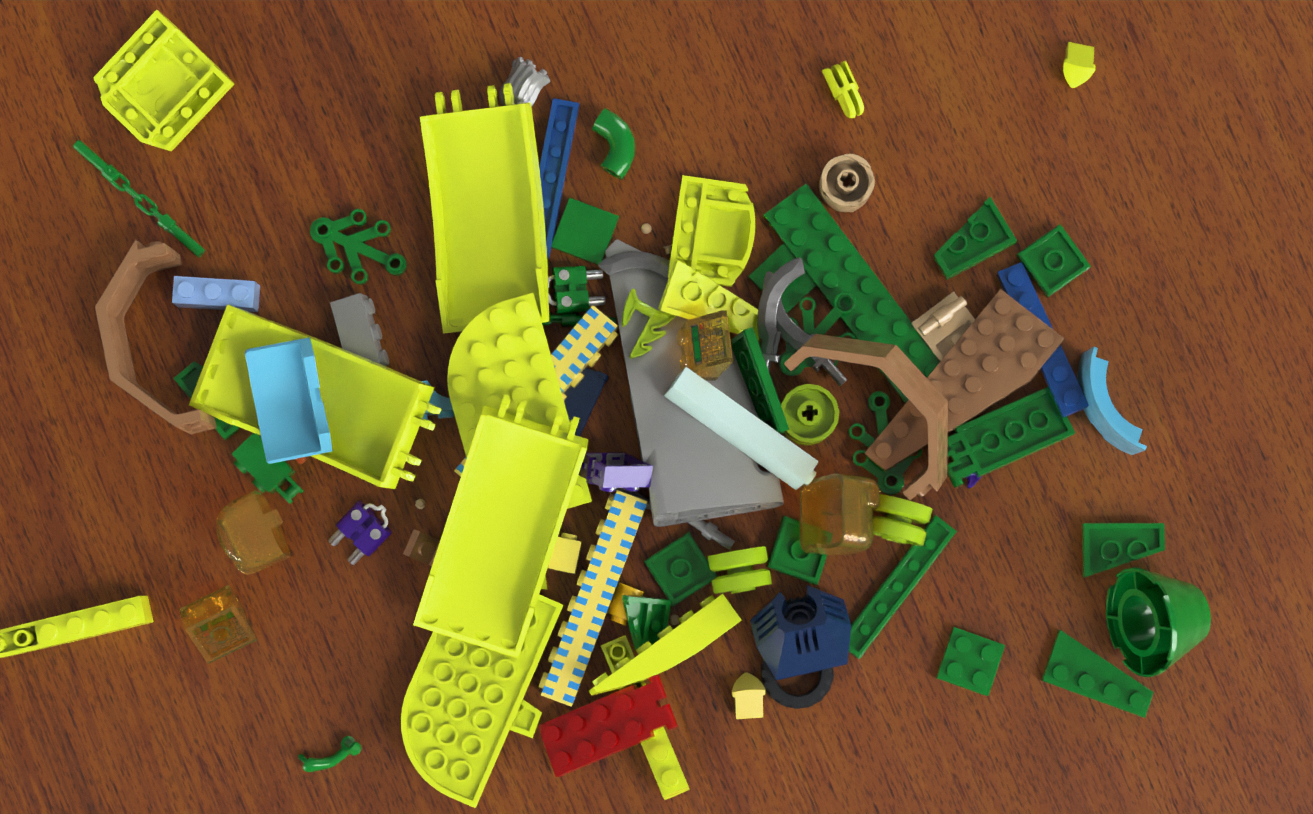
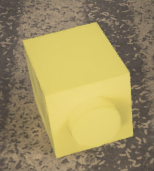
M561 533V537H557L549 562V569L576 574L582 545L581 541H577V535Z

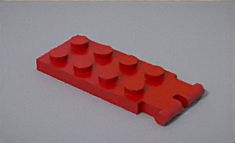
M654 675L650 677V683L637 688V685H631L538 725L555 777H561L655 737L653 731L665 726L667 730L677 728L678 725L670 704L661 706L659 701L667 698L660 676Z

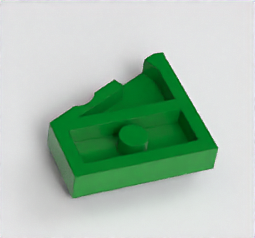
M623 595L622 600L635 650L647 641L651 645L660 639L657 634L668 626L671 600Z

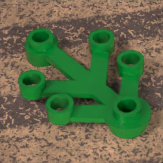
M355 209L350 216L336 221L322 217L312 223L310 227L311 237L315 242L323 244L328 258L327 267L331 273L339 274L344 269V263L337 256L333 242L344 247L352 269L351 278L357 285H363L368 281V274L362 268L357 253L385 265L388 273L393 276H400L405 273L407 262L402 255L397 253L388 255L363 243L377 237L389 236L391 226L387 221L380 220L374 227L349 236L338 231L353 225H365L367 215L361 209ZM358 213L364 216L361 222L354 221V217ZM380 225H386L388 229L385 233L378 232ZM322 226L328 227V232L324 235L319 234V228ZM394 259L400 261L398 268L391 267V262ZM334 261L340 262V268L337 270L331 268V264ZM358 272H363L365 275L362 281L355 279V275Z
M849 292L839 293L834 300L835 307L815 329L813 311L816 308V302L812 297L803 298L799 303V307L803 312L804 332L808 335H824L843 313H850L854 310L856 306L854 295ZM844 297L849 298L851 302L847 308L841 305V299ZM805 300L812 302L813 306L810 310L804 309L803 302ZM789 317L792 321H794V323L797 326H799L796 318ZM846 332L841 336H835L844 338V336L849 335L852 337V339H856L855 335L851 332ZM785 341L786 351L781 355L779 367L784 374L788 376L799 375L805 367H812L816 363L812 357H807L790 371L784 363L797 350ZM835 360L834 366L838 364V360Z
M882 391L872 393L867 401L869 409L875 413L878 436L888 426L886 409L890 405L888 395ZM876 397L883 398V406L879 407L875 404L874 400ZM859 423L853 424L848 430L851 439L859 440L868 448L876 440L866 433L864 426ZM854 427L861 429L862 433L859 437L852 434ZM922 449L918 450L916 456L908 457L886 472L865 456L866 451L864 450L856 451L852 456V461L856 466H862L878 478L877 484L883 493L894 495L902 490L904 486L903 473L914 459L921 456ZM862 453L865 456L864 463L856 461L857 454ZM887 477H894L896 484L889 486L886 482Z

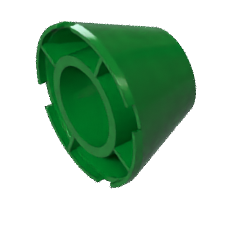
M1134 567L1120 571L1116 575L1118 579L1115 584L1109 586L1106 598V621L1114 649L1119 648L1126 659L1122 661L1124 665L1141 677H1154L1162 674L1203 641L1209 633L1211 625L1209 604L1203 592L1194 584Z

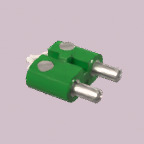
M584 265L552 267L551 276L548 277V288L552 280L554 301L551 300L549 295V303L554 305L555 312H587L589 306L605 305V296L589 297L586 288L587 280L602 279L603 271H586Z

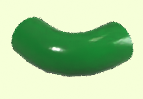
M604 108L592 128L594 132L603 136L609 144V152L600 166L613 177L623 180L635 156V138L625 121L614 112Z

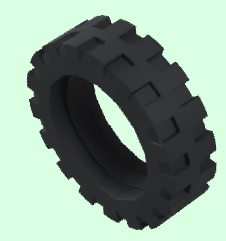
M764 659L761 664V680L766 692L776 702L789 708H807L820 702L826 693L829 692L834 679L833 668L820 670L819 680L812 690L805 694L793 695L781 689Z

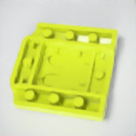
M158 10L145 21L93 77L95 83L98 84L103 106L140 142L171 152L234 85L232 80Z

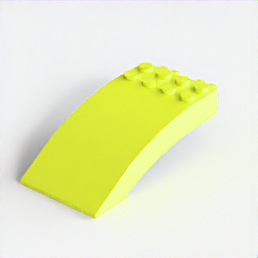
M510 83L504 84L503 88L505 106H498L497 90L494 85L487 88L489 108L465 111L462 110L459 90H452L453 112L446 113L443 92L435 93L437 114L420 117L431 196L436 257V287L443 334L462 332L478 314L502 301L534 293L541 322H549L545 219L531 102L514 103V95Z
M227 304L189 406L200 409L231 425L261 435L245 350L310 337L319 379L320 396L324 405L332 444V452L312 455L311 457L378 487L395 489L400 477L408 481H414L415 475L407 470H403L406 461L409 464L420 466L421 459L409 454L420 426L429 430H433L435 427L432 421L423 419L426 410L433 414H440L441 408L429 403L435 387L300 331Z
M504 394L499 410L486 406L483 407L413 625L518 658L587 451L589 439L575 435L580 419L575 416L570 421L568 433L558 430L563 420V412L557 411L552 428L522 418L527 401L522 399L518 403L516 416L505 413L509 407L510 395Z

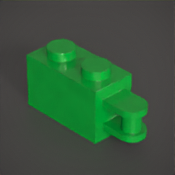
M251 434L232 453L236 458L233 462L235 466L244 474L248 471L255 478L252 483L262 493L267 491L274 494L277 491L291 504L293 502L292 499L299 492L301 494L304 492L300 485L291 477L296 471L286 461L272 464L267 463L261 435ZM288 480L291 485L284 491L281 486Z

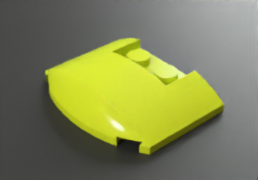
M682 175L668 278L675 258L717 284L732 287L737 277L747 265L755 237L754 206L746 193L748 191L746 184Z

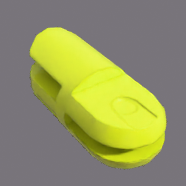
M843 61L840 65H833L831 69H823L822 73L834 99L839 101L844 114L848 118L862 115L864 105L857 91L859 87L847 62Z

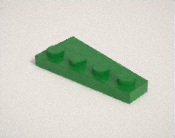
M1058 630L1041 681L1145 718L1154 692L1063 631Z

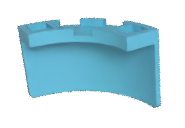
M310 337L245 350L252 394L267 463L272 464L332 452L330 431L320 396L319 379Z
M1093 346L1081 354L1077 373V381L1089 405L1088 408L1084 409V412L1090 423L1095 426L1103 438L1111 445L1130 455L1143 452L1147 447L1139 443L1143 429L1129 423L1115 409L1106 385V372L1109 361L1097 358L1098 348Z

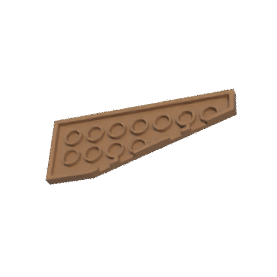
M1001 289L927 377L948 401V432L981 413L995 402L1005 398L1019 387L1029 383L1065 339ZM908 400L868 448L865 456L885 472L912 456L915 452L928 445V423L925 416Z

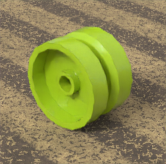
M804 384L797 386L787 393L781 403L789 430L783 434L797 445L811 446L821 443L832 434L838 424L839 408L837 401L828 390L819 385ZM805 411L812 413L810 421H807V417L802 416Z
M875 494L871 508L875 512L887 517H870L865 531L888 541L923 546L927 532L911 523H929L933 509L902 498Z
M766 546L707 556L711 571L727 570L728 575L718 576L712 580L714 594L725 592L734 594L756 590V587L772 584L770 570H753L752 568L754 565L764 564L768 561Z

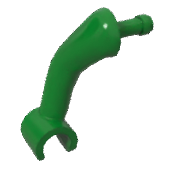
M345 736L341 741L342 748L328 757H311L307 759L304 754H300L298 759L304 763L303 770L305 772L324 770L336 766L348 755H358L361 752V745L355 742L351 736Z

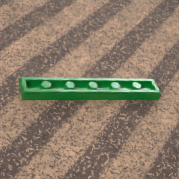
M934 515L924 528L927 532L924 545H911L851 624L849 652L857 659L862 657L957 532L937 515Z

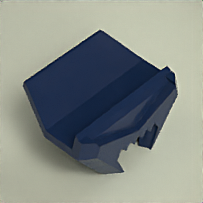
M807 586V594L803 598L798 596L796 599L790 598L788 601L779 592L757 611L750 620L756 647L776 680L847 665L851 623L844 599L811 586Z

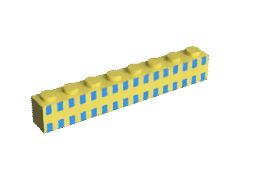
M593 305L551 354L564 401L567 398L564 394L570 385L575 388L584 377L581 372L588 365L593 367L601 357L599 351L606 344L609 347L619 335L616 333L618 325ZM467 457L454 470L459 476L462 475Z
M619 490L616 491L615 495L610 493L605 509L609 510L606 520H600L595 533L600 536L596 546L591 544L586 560L590 561L587 571H581L576 584L581 586L577 597L572 595L567 611L572 613L568 622H562L557 635L562 638L559 648L553 646L548 662L553 664L550 672H544L539 684V688L543 689L541 696L572 707L648 501Z

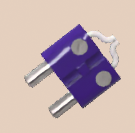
M358 500L336 523L338 530L328 540L329 543L336 546L344 536L351 538L354 541L353 544L357 547L347 559L352 565H355L364 554L371 556L392 534V531L387 526L388 518L385 516L387 509L383 505L377 507L374 504H365ZM370 508L377 511L381 510V517L384 522L380 518L378 519Z

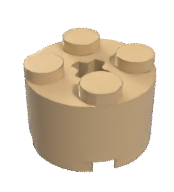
M844 154L831 159L824 167L819 180L820 197L830 208L839 212H854L861 208L869 199L875 185L871 166L864 158L855 154ZM849 179L851 182L846 188L843 186V182Z

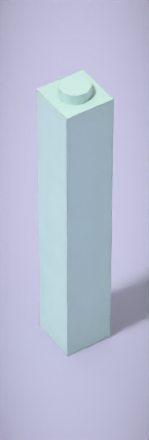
M685 367L678 374L664 395L795 490L803 484L809 485L817 472L814 471V468L819 462L689 368Z

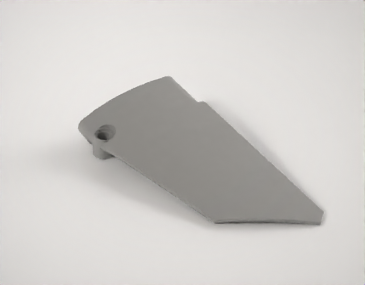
M616 239L605 253L607 258L621 252L640 250ZM640 268L624 269L610 275L641 460L653 466L649 487V502L654 526H669L782 506L784 500L780 480L770 471H761L758 468L759 463L664 396L678 374L687 367L758 418L725 330H722L718 335L721 329L711 326L709 328L708 325L705 327L704 324L703 330L699 328V322L676 316L667 325L654 330H665L666 334L662 338L644 345L652 346L651 351L643 356L630 359L629 355L649 317L635 310L628 324L622 327V313L630 290L635 288L639 300L659 310L658 307L668 279L653 271ZM694 323L695 326L698 324L702 355V363L700 365L699 362L695 365L691 334V326ZM706 331H708L707 334L711 332V339H709L710 336H706ZM713 340H715L714 343L718 341V348H716V344L713 345ZM706 343L707 351L703 352L702 348H704L703 346ZM722 348L725 349V355L720 354Z

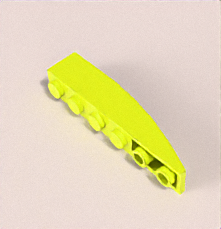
M712 594L700 603L701 610L695 614L690 610L678 619L681 623L679 626L673 629L669 625L658 633L657 636L660 639L651 645L647 641L636 649L638 655L635 658L629 660L628 657H625L614 665L617 671L610 676L605 672L592 681L595 687L590 689L589 693L596 695L620 689L662 673L698 653L742 620L723 594L716 599Z
M136 596L1 629L0 658L153 623L148 596Z
M626 635L601 645L612 673L617 671L614 665L625 657H628L629 660L635 658ZM641 681L632 685H637V688L645 686L646 683ZM663 727L653 731L655 737L641 742V745L664 800H667L690 789Z

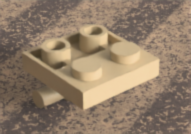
M955 292L948 295L911 323L940 362L975 321L974 317L965 307L967 305L965 299L962 296L958 297Z

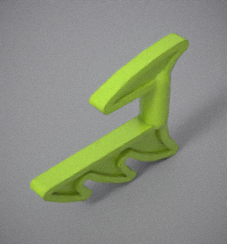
M632 288L627 296L621 325L625 327L628 324L635 310L649 318L629 355L630 359L643 356L651 351L652 346L644 345L654 342L666 334L665 330H654L667 325L676 317V315L656 310L639 300L635 288Z

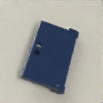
M587 367L581 372L584 377L575 388L570 385L564 393L567 396L564 403L569 421L574 416L580 418L575 435L579 437L605 382L609 379V376L605 373L595 372Z

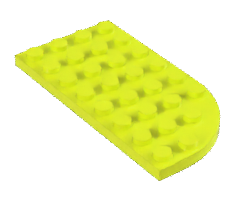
M534 293L502 301L478 314L458 337L450 356L447 376L450 401L466 457L468 456L483 407L486 406L499 410L504 394L510 395L509 407L505 413L516 416L518 403L522 399L527 401L522 418L552 428L557 411L563 412V420L558 430L568 433L570 421ZM579 475L567 509L592 502L586 479Z
M539 594L518 658L432 632L404 697L401 713V732L410 761L422 778L433 788L450 798L471 807H477L564 606L563 604Z

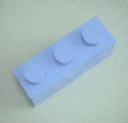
M174 276L172 303L177 307L225 310L228 304L247 312H258L260 285L255 281Z

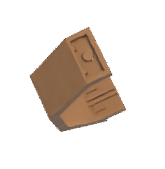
M135 240L95 306L109 378L113 383L173 426L189 434L217 428L215 417L200 409L177 414L141 387L136 380L124 323L125 314L149 274L180 266L182 262L180 254L165 243L155 241L144 246Z
M815 334L784 363L792 371L807 357L816 356L880 368L925 416L928 423V465L913 477V480L908 484V488L903 491V494L909 500H912L916 495L920 498L923 497L932 487L938 492L947 478L948 401L897 345Z

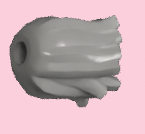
M522 57L513 60L511 72L499 91L500 104L502 106L506 105L503 88L504 84L510 83L512 85L514 103L531 102L532 107L542 87L551 82L547 71L542 68L537 72L535 70L536 65L529 59L525 62Z

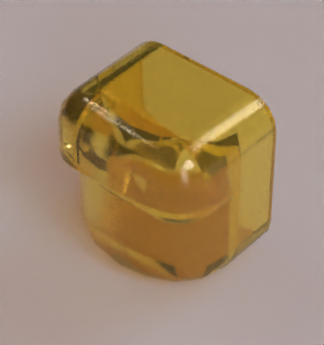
M834 473L815 478L809 485L803 484L799 494L800 544L802 550L806 553L823 555H851L864 552L870 548L874 539L873 510L880 506V490L875 480L867 477Z
M254 490L231 501L222 508L217 516V536L220 546L227 557L233 561L239 572L253 575L292 557L290 548L279 525L283 524V520L277 509L271 510L268 501L262 493Z

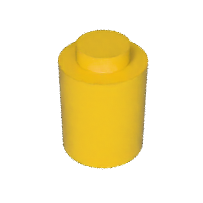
M618 583L607 612L612 615L610 620L626 625L628 620L622 596H643L644 592Z

